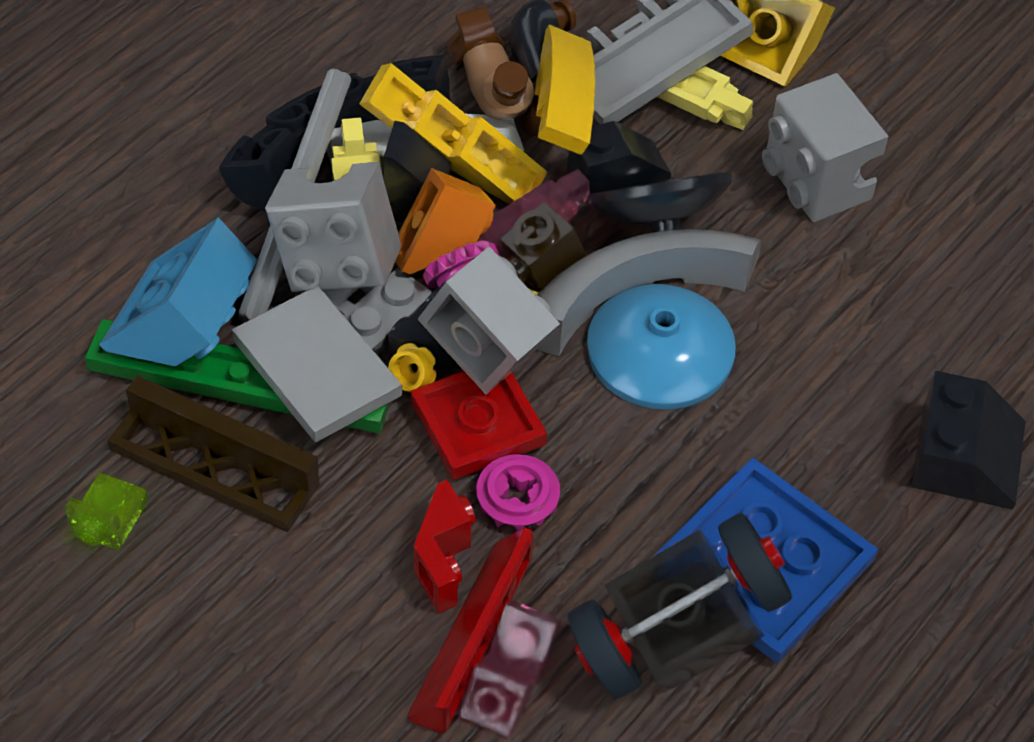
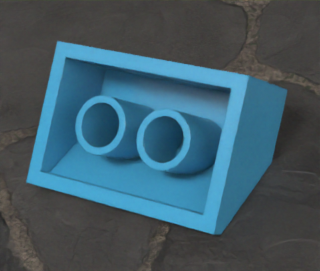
M216 218L151 261L99 345L106 352L171 366H177L193 355L197 359L206 356L220 340L217 335L220 327L234 315L236 309L233 307V304L247 290L250 282L248 277L258 260L220 218Z

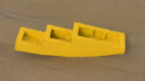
M549 24L545 30L534 92L535 95L539 96L536 116L541 117L538 138L580 155L584 153L590 144L594 113L595 64L591 41Z
M392 63L381 65L359 103L391 129L393 128L394 121L406 123L451 162V170L520 211H527L548 173L481 116L470 118L437 90L426 92Z

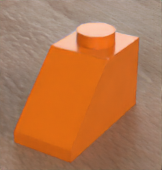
M431 168L398 233L401 249L396 258V264L402 272L413 274L427 268L431 262L438 260L439 256L451 252L454 248L458 249L468 243H476L480 235H483L489 229L496 205L480 187Z

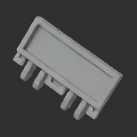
M637 0L636 4L640 13L611 30V35L615 42H612L596 26L587 31L588 41H591L592 48L597 52L594 55L595 99L593 117L599 124L620 121L754 34L752 21L730 0H664L670 6L665 10H662L654 0Z

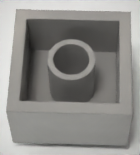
M490 246L447 280L418 318V321L485 394H488L526 361L560 324L553 316L547 302L540 296L534 295L518 278L514 266L504 257L498 256Z

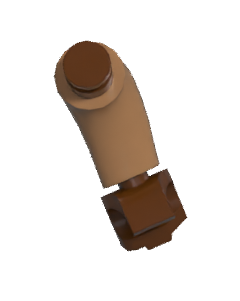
M487 7L456 14V22L459 28L446 42L447 50L454 64L464 63L469 87L480 109L488 117L495 119H514L525 114L531 106L534 97L533 83L528 77L526 69L521 64L509 61L505 52L506 46L504 41L495 31Z

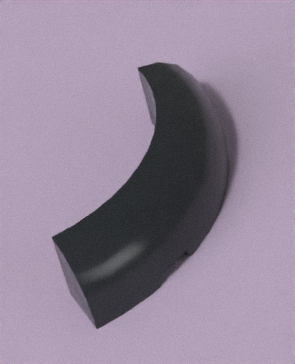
M445 55L391 62L426 92L437 90L450 101V85ZM357 73L349 74L351 83L334 128L341 127L342 119L361 118L362 123L379 120L359 104L376 75L362 79ZM322 85L307 91L266 116V127L252 138L243 135L227 153L219 166V170L229 190L243 203L260 211H266L265 207L284 170L291 169ZM327 149L320 168L330 162Z

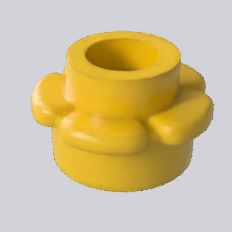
M407 343L399 347L388 365V369L402 384V390L410 393L411 390L435 382L437 376L436 370H434L436 360L432 352L426 347L418 348L414 343ZM412 363L417 365V372H413L411 368Z

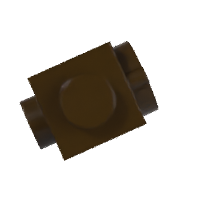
M545 202L536 209L522 214L516 220L514 227L500 238L509 255L507 260L514 266L518 278L523 283L529 279L540 290L566 268L586 256L575 229Z

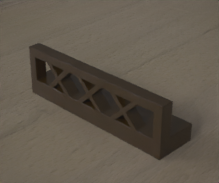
M138 375L126 389L130 411L107 441L109 450L286 532H289L320 486L317 456ZM141 423L158 431L161 441L139 446L128 441V439ZM193 447L202 451L205 462L183 466L174 462L171 452ZM237 467L247 472L250 480L249 483L228 487L218 481L216 472ZM283 488L295 494L284 512L265 504L261 493Z

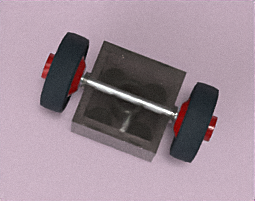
M743 513L736 514L718 526L719 534L728 550L727 561L732 569L725 565L713 542L699 529L605 584L625 625L621 626V629L616 623L611 621L604 609L593 599L580 604L568 613L569 624L578 643L574 648L580 662L590 676L596 675L603 687L615 699L630 694L642 685L638 668L632 657L631 646L637 645L656 682L668 690H672L764 637V632L738 588L740 585L737 579L743 588L752 591L760 605L767 612L778 609L792 599V593L779 570L780 567L786 564L770 536L767 535L761 539L746 515Z

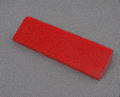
M523 528L500 540L493 546L408 713V719L411 722L442 735L444 731L447 732L532 560L534 539L532 530Z

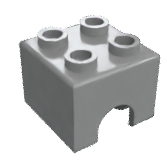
M835 73L777 95L773 117L768 121L770 133L767 148L762 152V160L767 172L771 176L777 175L785 185L792 205L798 209L802 208L810 220L816 222L871 200L877 179L873 177L864 180L860 175V167L871 159L885 153L889 136L840 75Z
M379 162L352 164L345 176L328 183L310 182L309 179L313 173L311 167L284 170L265 209L291 292L308 291L317 285L321 290L385 286L401 249V242Z

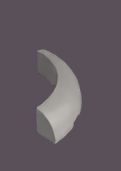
M685 229L643 234L599 249L566 268L537 295L547 302L553 316L560 323L537 350L559 357L576 330L592 316L594 308L614 295L632 287L653 284L654 281L681 278L684 283L716 285L745 292L759 258L761 240L729 232Z

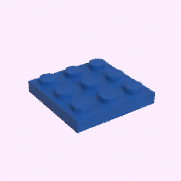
M752 458L653 556L651 567L687 595L732 569L727 561L728 550L719 534L718 526L736 514L743 513L746 515L761 539L767 535L770 536L786 564L780 567L779 570L792 593V599L778 609L767 612L760 605L752 591L743 588L737 579L698 601V603L778 664L875 561L879 549L762 463Z

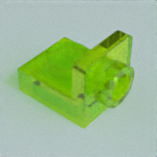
M99 472L82 501L70 498L65 506L71 533L88 545L99 546L103 544L119 550L149 500L146 489Z

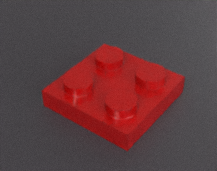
M465 371L411 390V404L452 480L482 470L500 457L524 454L547 444V432L513 373L509 374L488 394H485Z

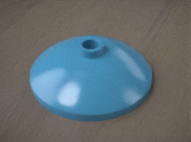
M647 284L632 287L608 299L593 316L587 337L588 359L595 375L602 384L618 397L632 404L651 409L684 408L700 403L712 396L729 377L736 350L735 337L730 323L712 302L691 290L666 284Z

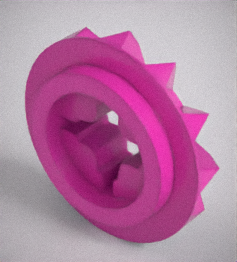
M481 240L474 244L468 243L458 249L454 248L451 252L439 256L438 260L428 265L422 275L427 287L441 288L447 280L489 246L499 256L495 244Z
M507 455L492 461L481 472L477 481L476 497L480 503L482 514H488L492 517L497 527L507 524L514 526L519 531L524 526L536 524L540 527L547 516L555 514L560 497V484L554 471L543 461L528 455ZM508 482L520 492L528 489L527 504L521 502L517 497L507 499L509 497Z

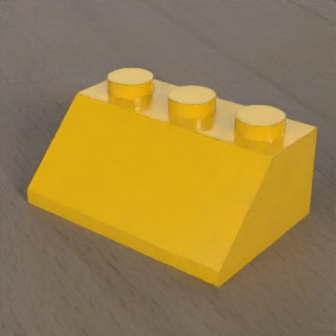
M730 0L752 21L754 34L720 56L783 86H787L817 48L835 7L820 0Z

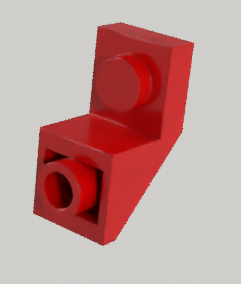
M448 480L437 484L414 543V573L438 614L458 605V583L462 582V574L453 555L471 548L472 525L476 523L475 514L469 500L464 495L457 496Z

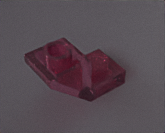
M509 601L505 605L489 654L476 664L458 716L510 737L544 672L562 620L516 601Z

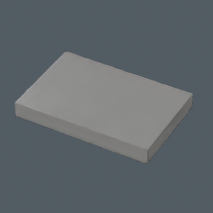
M318 285L232 329V337L235 344L315 443L402 396V384Z

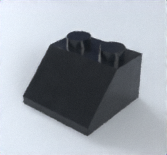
M935 371L923 406L911 487L1014 509L1026 421L987 381Z

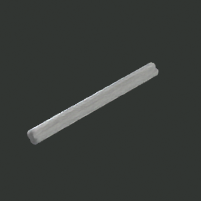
M334 68L329 69L326 73L291 168L311 167L313 173L309 181L313 183L315 182L351 83V77L348 73ZM271 225L238 312V319L243 323L268 311L284 267Z

